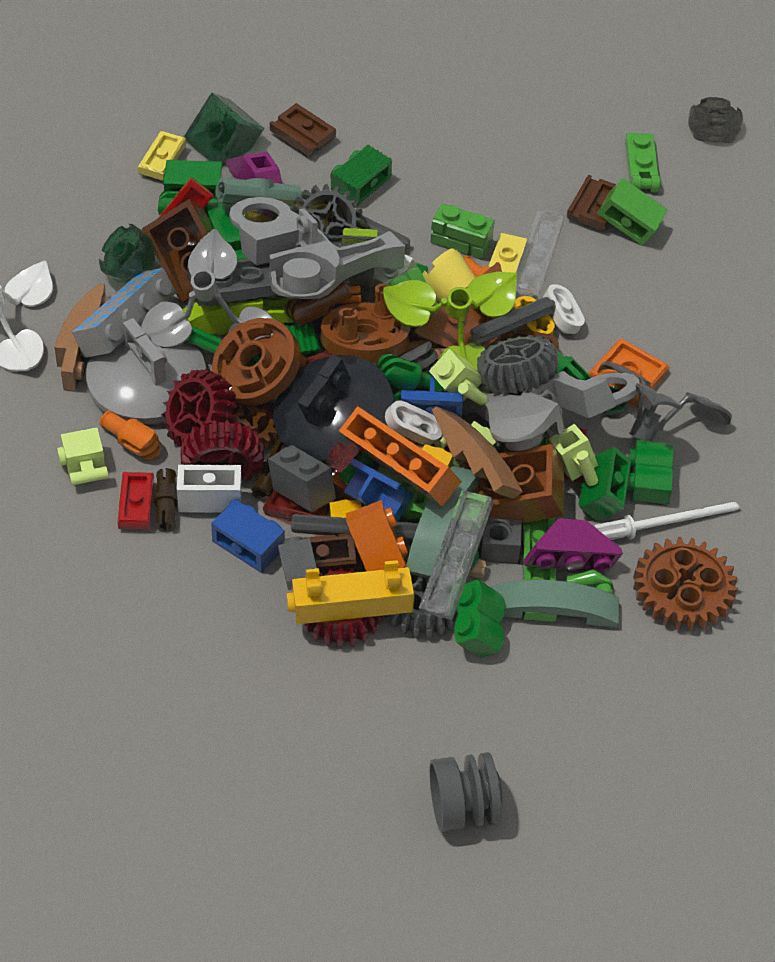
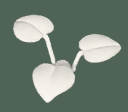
M45 260L13 277L7 283L5 291L0 285V321L10 338L0 342V367L5 370L14 372L29 371L38 366L42 361L44 344L40 336L30 329L22 330L14 336L1 309L4 305V298L15 306L21 302L26 307H36L50 298L53 292V282Z

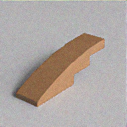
M439 407L432 409L453 458L468 463L473 475L489 480L495 493L515 499L523 492L509 466L494 446L476 428L452 412Z

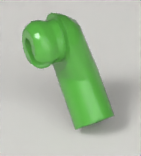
M596 570L567 576V582L591 586L613 594L612 589L614 586L612 581Z

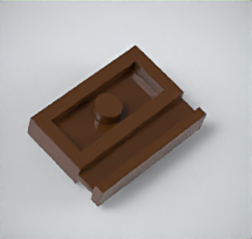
M297 103L279 115L277 121L270 122V131L309 157L315 149L318 151L336 137V128Z
M588 175L568 208L566 218H577L579 223L604 231L609 222L597 213L608 193L616 184L602 179L596 181L592 179L591 175Z

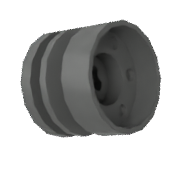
M489 752L479 754L478 766L472 754L465 756L464 771L461 772L454 757L430 761L429 780L436 823L440 832L464 829L466 813L469 812L476 827L483 826L484 814L489 825L500 823L502 788L499 774Z

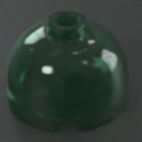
M129 224L130 227L128 228L118 227L108 237L102 247V251L105 252L104 261L99 259L101 271L121 283H128L135 276L152 270L154 267L156 254L154 243L147 233L134 224Z

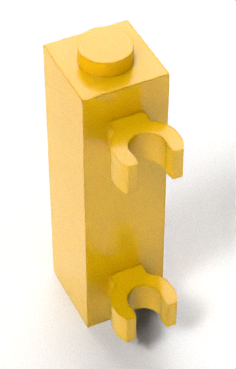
M398 560L384 562V570L319 576V568L307 569L306 578L292 579V592L286 593L288 612H294L296 624L411 613L413 612L414 592L409 567L398 568Z

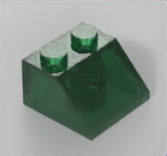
M211 92L185 133L184 138L209 161L222 162V167H224L226 160L249 152L265 128L231 99Z

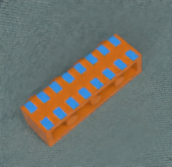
M358 406L339 429V432L353 447L441 507L444 506L462 482L447 465Z

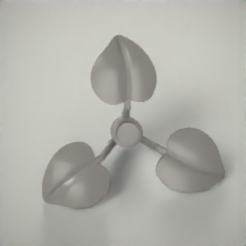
M216 229L210 231L199 241L189 257L188 269L191 274L193 291L189 293L190 299L186 312L183 314L182 308L176 303L162 302L155 305L146 314L141 327H145L148 330L151 340L156 347H176L190 337L192 326L186 319L191 316L195 299L203 302H209L214 298L217 299L229 318L234 322L229 332L248 320L256 318L273 319L266 311L257 307L244 308L239 318H237L221 297L216 280H224L230 277L236 270L238 260L232 246L223 239ZM273 333L271 334V336H261L255 338V340L262 337H272Z

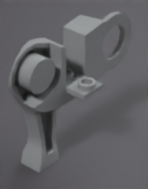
M255 197L237 202L230 209L229 219L232 225L238 228L240 232L242 254L255 265L270 262L269 281L271 289L280 296L320 299L332 292L344 280L372 268H385L389 270L404 268L405 245L391 231L366 242L339 248L332 244L318 229V222L304 208L299 209L298 215L291 211L290 207L282 201L273 198ZM253 209H268L278 214V217L270 222L260 223L247 220L243 215Z
M562 371L556 373L553 379H549L547 384L539 385L538 389L532 388L527 392L524 391L520 396L503 395L502 392L495 394L492 391L486 390L481 384L478 389L487 395V402L481 406L467 398L463 401L462 415L468 413L479 414L489 422L493 439L504 442L508 450L522 451L537 446L548 436L560 435L564 432L560 407L591 418L636 396L640 389L636 388L635 385L636 383L640 384V381L633 374L620 372L602 374L584 381L575 379ZM619 383L626 386L612 394L608 384Z

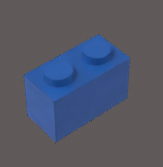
M236 499L211 523L212 542L260 573L279 555L278 545L284 544L285 530L277 522L269 521L258 514L252 506L244 505Z

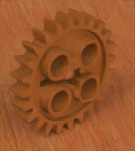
M678 537L676 544H672L668 538L665 539L664 547L654 543L653 550L646 549L643 558L638 559L637 568H635L633 590L638 591L636 600L644 601L643 611L653 609L652 619H656L659 616L664 617V626L669 624L670 621H674L676 629L679 630L682 623H686L688 629L692 631L694 623H698L702 629L706 628L708 620L715 625L719 616L725 618L728 609H732L738 590L735 587L738 578L732 576L734 566H725L727 556L717 558L718 548L710 551L706 550L707 542L705 541L700 546H695L694 538H691L688 544H684L681 537Z

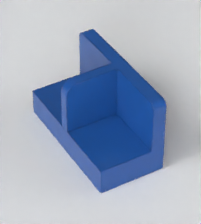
M430 377V391L401 390V401L433 414L432 409L439 407L462 418L463 395L461 393L435 391L434 377Z
M351 458L348 463L357 471L344 490V493L366 506L382 500L386 509L392 508L398 522L413 495L396 481Z

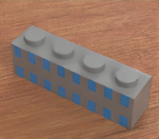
M164 268L140 272L71 333L85 358L111 353L124 341L123 322L134 318L140 326L151 308L159 303L167 302L177 292Z

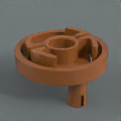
M379 284L375 287V303L342 305L329 311V314L323 317L321 322V342L327 351L333 355H351L371 363H376L384 354L399 356L407 349L410 340V327L398 322L391 315L384 301L383 289L389 286V284Z
M256 318L236 326L223 338L214 354L212 371L222 375L225 381L232 385L231 391L236 394L233 402L252 406L266 403L280 395L291 384L297 371L305 366L306 358L300 352L297 339L284 324L271 318ZM273 333L272 337H262L255 340V338L257 337L271 336V334ZM262 353L260 360L255 365L247 367L248 362L253 356Z

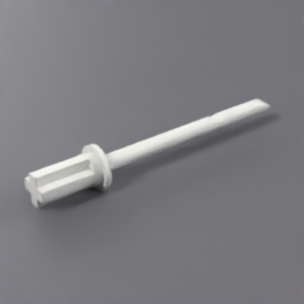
M730 502L635 522L630 515H626L624 519L597 524L594 527L610 540L624 537L631 540L635 538L637 530L739 510L741 507L736 502Z

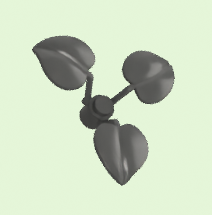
M604 362L599 367V370H616L620 373L633 374L639 378L640 384L636 383L635 385L636 388L640 389L637 410L634 415L636 420L629 434L640 440L652 441L657 430L662 431L665 424L679 410H682L683 406L688 402L705 404L713 408L723 416L727 424H730L732 420V414L726 408L703 396L686 392V396L678 403L671 397L657 393L654 389L646 386L651 384L647 379L620 364ZM646 395L652 406L650 410L645 408L642 413L644 397ZM657 406H673L674 408L659 421L661 415L655 413Z

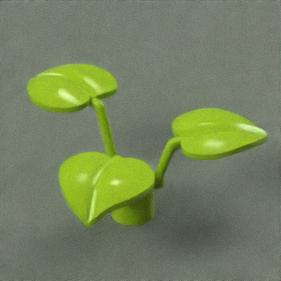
M492 272L480 275L468 284L467 289L464 287L451 289L448 298H442L441 302L434 306L436 302L434 290L429 284L419 280H408L393 286L384 287L383 296L391 315L398 322L409 327L426 325L429 321L430 312L436 313L443 307H446L447 314L454 319H458L459 346H449L442 352L440 358L448 349H451L468 360L478 370L477 358L481 356V352L485 348L481 344L476 345L475 342L464 345L465 317L469 314L470 307L472 309L479 307L483 315L491 318L508 314L513 308L516 299L517 273Z

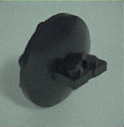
M332 354L301 367L291 384L277 396L273 410L275 430L285 448L293 445L325 465L345 463L350 461L351 458H358V455L362 452L353 447L339 432V429L357 406L387 425L385 413L387 408L394 403V395L386 376L373 363L356 356Z

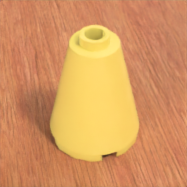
M454 248L447 250L431 263L434 268L429 274L426 271L422 273L427 284L434 290L438 304L442 298H448L451 289L455 287L466 288L476 278L462 254Z

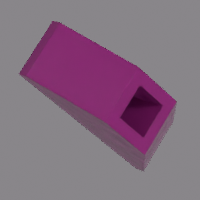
M268 152L242 155L226 160V166L237 179L263 178L273 180V183L282 184L280 169ZM257 210L261 217L276 214L271 210Z
M558 518L534 545L523 562L524 566L538 567L540 569L566 568L571 571L586 569L605 572L611 570L623 555V552L618 545L587 520Z

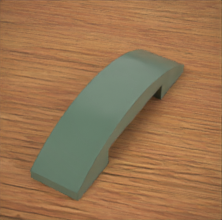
M455 466L450 467L462 482L443 507L429 498L410 548L406 567H409L410 574L437 580L448 554L446 545L468 494L474 495L481 477L473 475L472 470Z
M555 580L510 581L495 584L491 587L502 594L504 598L505 611L503 617L522 619L523 612L586 617V625L617 628L619 625V597L598 588Z

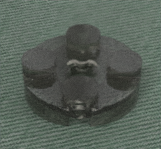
M707 97L701 99L700 104L696 106L694 104L690 108L688 125L693 131V137L698 141L707 140L711 142L732 143L741 130L743 122L741 110L738 107L737 110L731 107V102L727 99Z

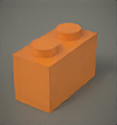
M380 500L346 513L347 525L366 571L384 570V562L398 560V568L406 567L405 555L409 554V550L403 536L398 538L393 527L397 526L398 523L391 507L386 509L383 501Z

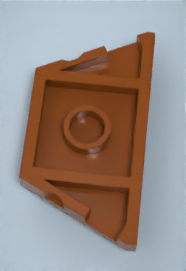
M496 262L483 274L502 272L501 264ZM443 307L431 316L426 325L418 327L412 332L415 337H422L433 342L439 348L459 346L458 319L450 317L446 312V307ZM470 307L469 314L464 320V345L473 343L469 339L472 328L495 318L483 315L479 307L477 309ZM498 337L491 339L487 342H484L481 345L484 348H486Z

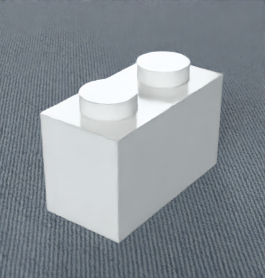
M178 465V512L222 513L235 499L241 502V465Z

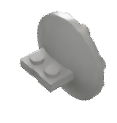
M132 318L123 322L124 341L111 353L90 357L86 368L88 391L94 403L104 412L110 410L126 421L137 419L143 424L160 425L167 420L161 415L166 411V406L162 402L168 401L169 394L167 391L174 389L173 381H181V375L190 374L191 370H205V360L198 347L188 341L172 348L156 347L151 340L148 330L145 327H140L135 319Z

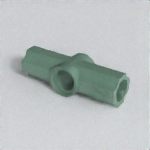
M220 178L216 186L218 203L235 205L237 202L247 198L265 197L282 201L291 208L295 206L294 200L296 197L302 198L300 186L273 183V180L263 178L247 180Z

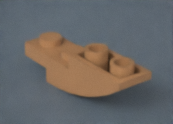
M105 284L96 285L75 305L58 334L54 349L57 367H62L61 376L64 391H76L78 380H82L84 376V362L82 360L85 356L71 332L110 299V296H106Z

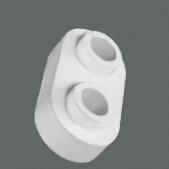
M550 285L543 298L549 297L550 300L555 301L553 306L554 312L551 313V316L557 328L566 334L578 333L585 322V318L572 293L561 285Z
M395 401L386 410L385 420L388 427L400 435L423 445H432L442 436L436 418L431 413L404 401Z

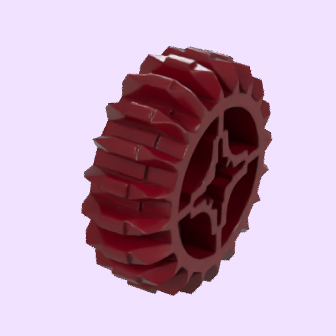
M206 369L191 370L190 374H182L181 381H173L174 389L167 391L169 394L168 401L162 402L166 406V411L161 415L167 419L163 427L168 430L167 436L174 440V444H177L179 447L182 446L185 434L191 432L192 427L201 428L202 422L212 424L215 419L218 423L225 422L226 420L230 423L231 420L237 419L233 415V410L238 406L232 402L236 397V394L231 391L232 385L225 381L222 375Z
M214 419L212 424L202 422L201 428L192 427V431L185 434V439L180 447L181 464L241 465V479L249 481L252 480L253 475L259 474V468L263 466L264 445L262 444V439L258 437V432L251 431L249 425L241 427L240 421L234 424L229 423L228 420L218 423Z
M342 567L338 571H332L331 568H328L325 574L319 572V576L356 573L355 567L350 571H344ZM383 615L304 624V630L306 634L313 633L315 642L324 638L326 646L333 641L337 642L339 648L342 647L343 642H349L354 647L357 638L365 642L368 638V633L375 634L377 625H380Z

